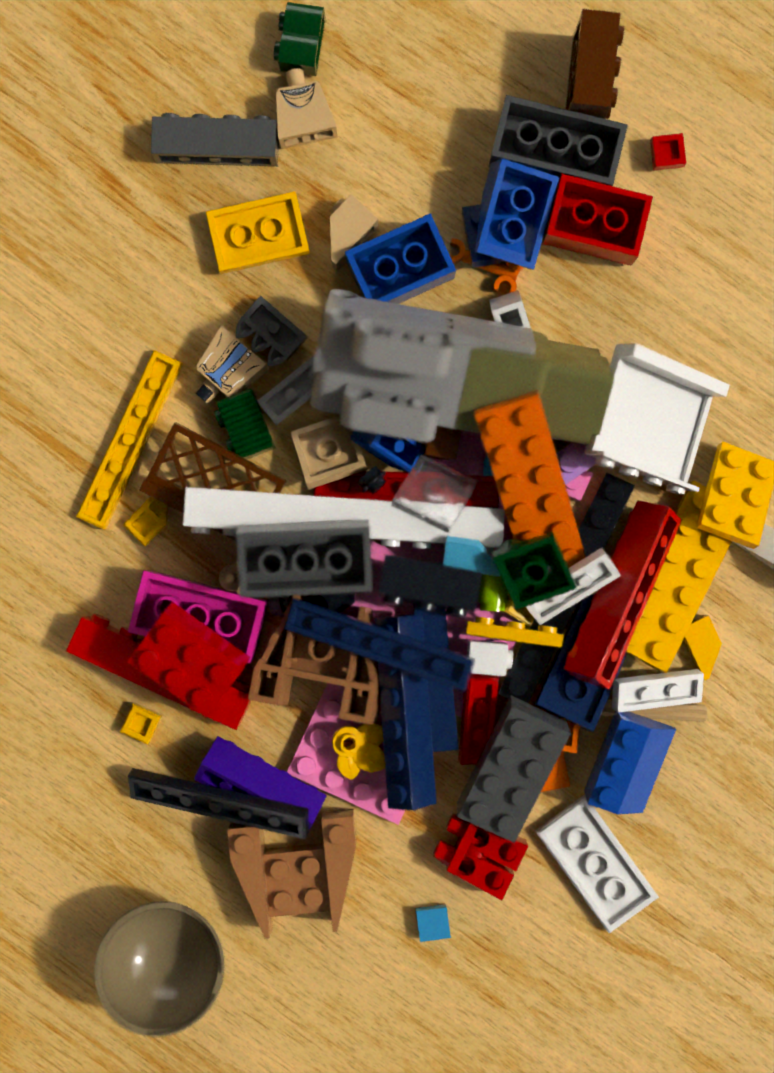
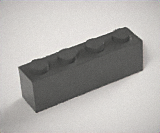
M163 113L161 117L152 116L151 154L156 163L278 167L279 138L277 121L272 120L268 116L258 115L254 116L253 119H241L237 115L210 118V116L205 114L180 117L174 113Z

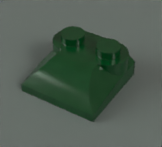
M554 533L524 541L510 539L503 542L498 550L492 551V558L516 610L577 589V585Z

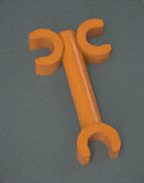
M452 238L450 245L459 250L458 255H450L453 264L463 261L472 265L470 253L465 249L464 243L457 238ZM505 261L504 265L500 263L478 267L500 276L495 280L493 292H497L499 285L505 283L510 287L509 293L516 291L517 284L515 281L519 272L524 269V267Z

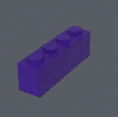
M217 736L203 759L194 780L204 785L309 808V830L327 795L318 791L314 786L301 782L292 777L288 772L279 770L265 762L261 757L252 755L237 747L235 743L224 740Z

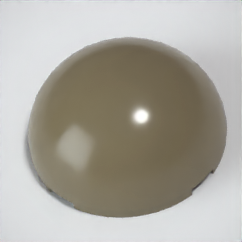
M174 902L147 903L122 915L103 937L97 951L94 966L96 991L102 1006L109 1016L126 1030L151 1037L172 1035L195 1024L211 1008L218 996L223 981L224 954L217 933L211 924L195 910Z

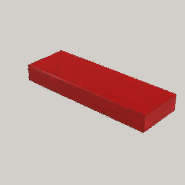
M471 674L463 698L458 761L461 765L477 763L494 729L499 682L497 675Z

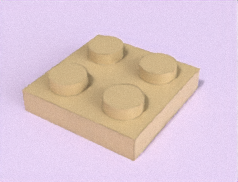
M341 415L291 431L308 489L368 470L360 446L351 441L350 437L354 429L347 428L340 423Z

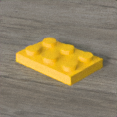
M296 191L206 211L220 274L310 254Z
M722 441L716 449L696 528L752 549L758 547L774 486V461Z

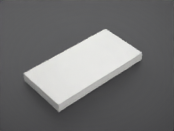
M585 795L535 830L608 933H611L659 898L596 809L587 803Z

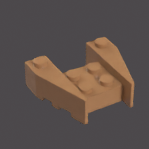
M294 595V596H293V598H298V599H301V600H304V601H307V602H308V598H309V597H307V596H303V595ZM291 600L277 631L272 634L268 642L269 645L254 667L248 700L277 706L288 705L293 676L345 686L339 718L369 725L377 723L381 705L377 661L284 629L292 603ZM360 606L358 619L374 624L372 608Z
M354 809L323 812L321 822L324 843L265 849L263 829L231 822L227 829L230 862L265 939H269L272 933V917L331 911L332 931H338L356 850L357 837Z

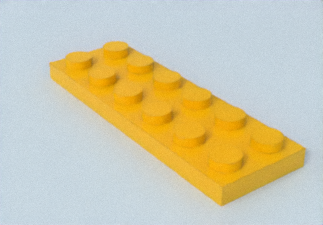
M694 480L689 484L699 487V492L685 491L675 511L682 520L625 652L662 673H667L732 542L731 540L696 528L707 487Z

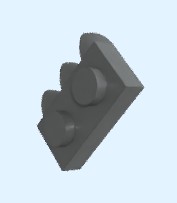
M262 296L240 318L236 327L237 339L248 337L254 332L256 333L252 340V352H260L271 346L267 359L268 366H275L283 363L285 360L288 361L308 338L305 333Z

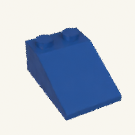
M503 158L492 162L482 194L475 252L534 270L560 177Z

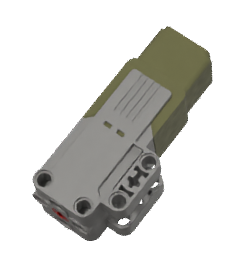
M334 289L330 291L328 300L325 302L314 362L310 405L317 410L341 414L340 423L350 429L417 441H431L434 439L436 426L480 433L474 410L538 391L551 438L588 445L591 436L600 434L614 384V376L607 358L601 356L599 349L548 340L546 335L532 331V329L527 327L358 297L357 294L351 291Z

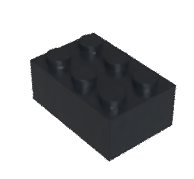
M385 554L378 597H383V603L402 607L404 601L415 603L414 609L433 613L436 607L446 609V615L464 618L467 617V613L471 614L476 611L482 572Z

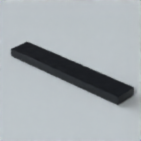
M132 768L128 774L131 799L301 839H306L309 833V808Z

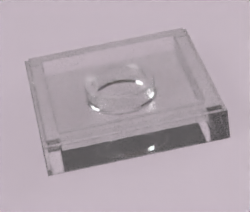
M421 454L394 496L392 506L449 533L474 492L478 481Z

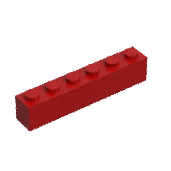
M637 500L633 511L630 512L627 525L621 538L616 543L615 552L611 559L621 576L600 588L593 596L590 610L579 628L576 642L567 655L564 669L578 680L610 690L682 521L669 506Z
M93 613L92 617H81L66 652L197 712L127 662L143 641L137 638L138 634L128 632V628L121 626L120 630L109 625V619ZM236 679L209 714L208 718L237 730L252 701L248 700L250 685Z

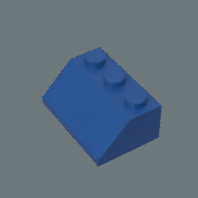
M615 711L584 789L587 803L617 815L643 813L676 728L629 711L620 713Z

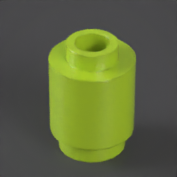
M482 574L477 603H480V610L505 611V603H508L509 592L502 577Z

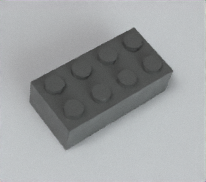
M506 95L488 167L490 168L492 162L503 158L557 177H561V174H566L613 186L628 125Z
M369 520L239 525L236 535L240 598L372 592Z
M510 695L457 801V817L515 843L571 734L567 721Z

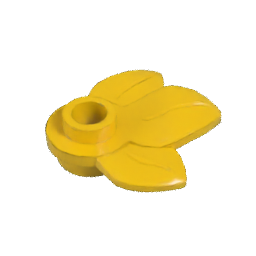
M376 723L370 725L362 724L357 728L343 726L334 733L332 746L338 754L337 768L344 777L354 780L360 769L367 772H378L385 768L384 753L379 747L383 742L381 725ZM347 738H353V744L351 746H343V743Z

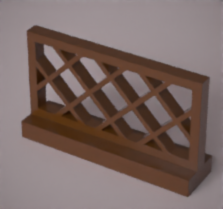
M175 422L139 491L184 514L186 487H188L186 479L201 475L205 488L211 489L206 473L222 468L227 486L217 489L234 490L235 487L250 483L252 492H258L254 481L266 478L277 484L273 493L278 494L281 493L286 480ZM178 432L189 438L193 450L177 455L173 441ZM196 442L204 445V447L198 448ZM170 449L172 456L165 458ZM207 449L217 452L220 465L205 469L199 452ZM194 454L200 471L184 475L179 458ZM224 457L232 461L225 463ZM173 460L179 477L168 480L158 475L162 463ZM238 463L245 467L248 479L232 484L227 467ZM251 471L255 472L260 476L253 477ZM181 481L182 487L175 484V482ZM213 529L223 534V529ZM227 536L237 542V536Z

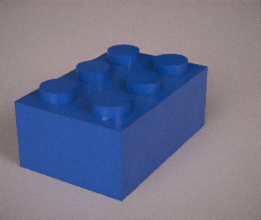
M431 213L345 251L347 265L363 298L400 304L453 280L456 274V268Z

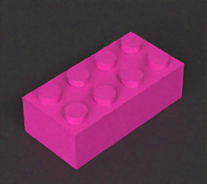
M143 570L128 632L146 636L161 614L173 601L250 657L247 663L254 661L268 608V600L257 597L240 598L238 592L227 591L226 589L152 570Z

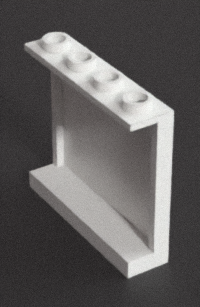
M616 344L610 364L614 376V384L599 435L591 436L584 454L596 458L595 464L611 469L614 466L620 467L619 473L635 478L641 475L644 477L643 482L660 487L662 484L667 485L666 491L684 495L685 491L699 492L700 488L689 484L688 480L712 398L726 397L730 385L639 344Z

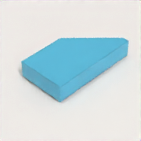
M447 536L443 565L478 571L487 575L501 576L494 560L486 552L487 549L479 540Z

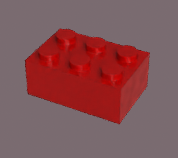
M561 174L542 244L631 266L639 257L653 196Z
M172 601L127 662L207 718L243 671L250 657Z

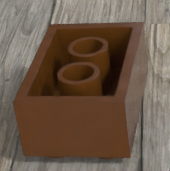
M582 9L572 41L566 110L609 119L611 108H615L618 88H613L615 77L619 75L621 57H616L618 46L622 45L624 26L619 25L621 13Z

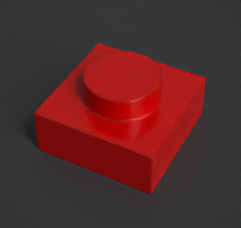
M683 133L652 136L650 146L653 171L683 168L687 164Z

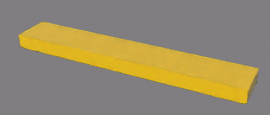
M153 350L76 517L101 529H107L183 363Z

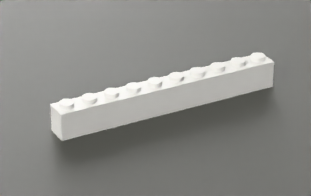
M186 487L183 526L191 527V533L210 534V528L223 529V535L237 536L236 533L239 525L369 520L370 539L381 540V546L400 547V541L413 542L412 548L431 549V543L444 544L445 550L447 536L479 540L487 549L486 552L492 553L494 547L499 548L503 543L505 509Z

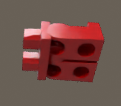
M452 813L446 830L459 836L455 846L440 839L434 850L433 857L446 865L447 872L458 876L502 901L514 877L513 870L517 871L527 851L528 843L526 839L518 836L514 843L457 817V814Z

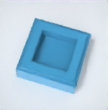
M446 904L416 908L420 942L451 938Z

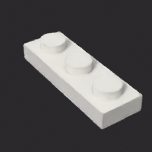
M600 548L569 568L577 589L526 606L539 625L621 576L603 548Z
M698 669L616 678L613 681L612 708L617 713L702 702L704 673Z

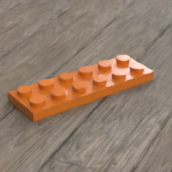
M538 391L474 410L513 538L524 541L554 533L569 568L586 558Z

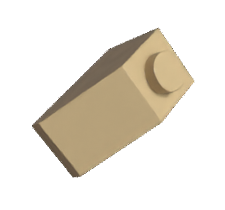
M352 194L346 200L343 198L338 200L330 211L332 213L330 216L332 267L336 271L346 263L345 251L365 243L379 228L378 218Z

